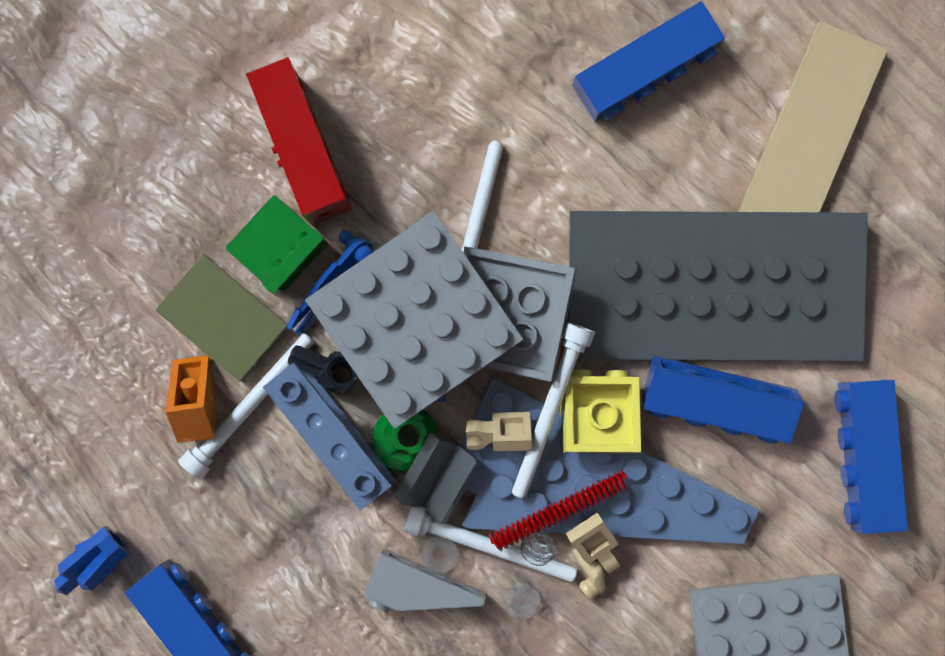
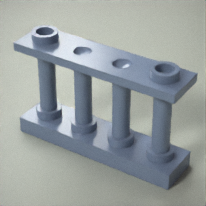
M293 362L265 384L263 388L361 511L390 488L397 478L389 468L380 462L372 446L326 388L318 384L319 379L300 370Z

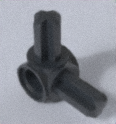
M295 345L288 357L287 363L289 365L294 362L300 370L318 377V384L326 386L328 390L335 394L348 393L353 389L358 380V376L341 351H334L328 357H325L302 346ZM336 367H344L351 373V380L343 384L337 383L333 380L331 371Z

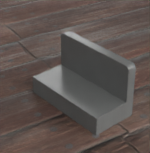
M430 433L393 497L402 505L424 507L426 513L436 522L445 524L478 469L480 460L453 438Z

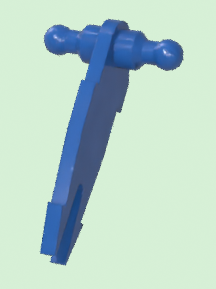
M349 230L341 231L339 241L346 244V251L336 262L333 261L316 281L306 298L373 253L372 244L367 239L353 237ZM305 299L299 308H295L286 326L291 331L307 314L295 330L298 335H301L317 322V317Z

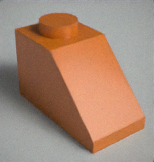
M208 355L172 360L166 415L177 443L215 438L217 406L211 360Z

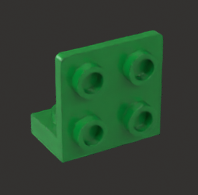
M273 195L226 246V250L254 274L269 292L280 298L329 243L283 201Z

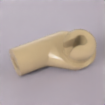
M574 548L571 553L589 577L582 581L579 587L588 599H594L599 593L602 595L606 589L604 567L598 559L587 565Z

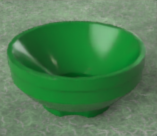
M423 409L395 429L383 413L373 428L372 446L380 462L387 468L407 473L430 433L439 435V430L431 415ZM410 425L417 429L419 441L415 446L405 447L398 441L397 434L402 426Z

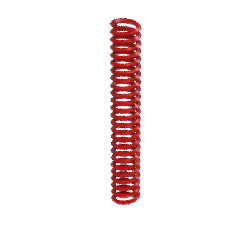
M619 470L618 474L613 473V477L608 475V478H603L602 482L597 481V485L592 483L591 487L586 486V490L581 488V491H576L575 495L570 494V498L565 496L564 500L559 499V503L554 501V507L549 504L548 508L543 507V512L538 509V515L535 512H532V517L527 514V520L524 517L521 518L522 523L516 519V525L511 522V528L508 525H505V530L500 527V534L497 530L494 531L495 537L489 532L491 544H495L496 548L502 552L503 547L508 549V544L513 547L514 542L519 543V539L524 541L525 537L529 539L530 534L535 536V530L537 533H540V527L545 531L546 525L551 528V522L553 525H557V520L562 523V517L564 520L568 519L567 513L573 518V512L576 515L579 514L578 508L581 512H584L583 505L589 510L588 502L592 507L595 506L594 500L600 505L599 497L603 502L606 501L604 493L608 499H611L609 490L616 497L617 494L614 486L619 494H622L620 485L627 492L624 479L628 477L623 471Z

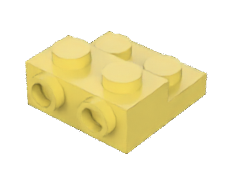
M573 370L560 404V417H563L564 453L641 452L639 377H628V372L623 370L606 371L605 376H591L590 370Z

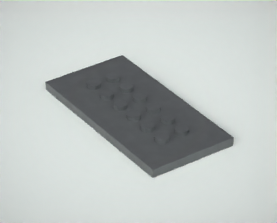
M569 211V267L576 268L577 272L568 310V322L595 332L590 347H586L584 353L580 352L577 359L652 360L653 356H658L671 360L864 361L868 213Z

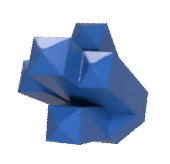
M104 526L91 538L75 545V551L58 564L59 576L54 580L56 592L68 595L78 585L83 590L93 591L98 584H102L116 565L130 554L126 544L111 528Z

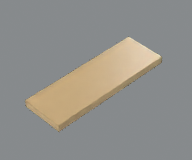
M820 21L817 24L738 212H820L888 51L887 48L826 22Z

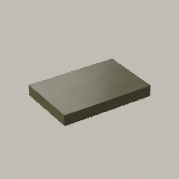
M204 254L155 310L239 382L243 381L287 329V323Z

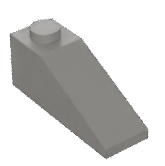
M383 549L363 594L364 597L370 599L369 605L384 612H389L390 608L396 611L478 607L483 606L486 599L485 592L386 549Z

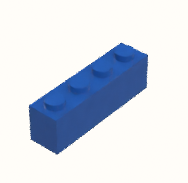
M700 1L577 74L572 86L594 122L602 117L608 121L625 110L623 105L635 98L637 102H640L657 91L654 86L662 81L667 80L670 84L684 76L688 72L686 67L698 61L700 65H703L719 54L717 49L725 37L703 1Z
M653 356L642 393L643 408L656 417L669 418L670 416L683 418L687 423L694 426L704 427L706 424L720 427L723 431L732 435H741L742 432L756 435L760 440L776 444L778 441L791 444L804 405L798 389L658 356Z
M895 380L838 383V391L835 392L834 403L836 411L841 414L842 428L838 429L837 438L840 449L844 450L845 465L841 467L842 484L845 488L847 487L848 502L844 504L845 520L850 525L851 530L861 534L908 531Z
M170 559L166 560L124 592L172 656H251L247 651L242 652L234 642L236 638L231 628L225 622L219 623L211 613L213 608L207 597L201 592L196 593L188 583L190 580L189 575L179 563L173 564Z

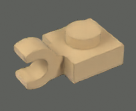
M530 412L492 413V421H466L467 449L479 450L486 447L489 443H493V451L532 450Z
M598 513L566 533L571 544L587 565L598 559L608 574L621 566L612 551L619 543Z

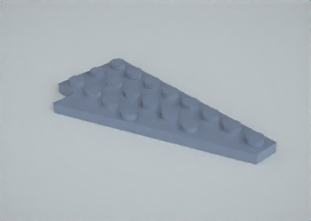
M493 378L473 420L492 421V413L530 412L532 438L544 403ZM559 410L525 498L514 496L512 490L527 451H493V443H489L486 447L479 450L467 449L480 460V465L466 487L467 490L475 493L476 496L462 523V526L465 528L499 530L501 527L505 530V525L511 528V522L516 525V519L522 523L521 518L524 517L527 520V514L532 517V512H535L538 515V509L543 512V507L548 508L549 504L554 507V501L559 503V499L564 500L565 496L570 498V494L575 495V492H580L581 488L586 490V486L591 487L592 483L597 485V481L602 482V479H607L608 475L613 477V473L618 474L619 470L623 471L628 477L624 479L627 492L620 485L622 494H619L614 486L617 494L616 497L609 490L611 499H608L604 493L605 502L600 497V505L594 500L595 506L592 507L588 502L589 510L583 505L584 512H581L578 508L579 514L576 515L573 512V518L567 513V520H564L562 517V523L557 520V525H553L551 522V528L546 525L545 531L540 527L541 533L566 534L598 513L615 537L744 544L760 511L643 452L564 453L563 417H560ZM466 434L460 444L465 449H467Z

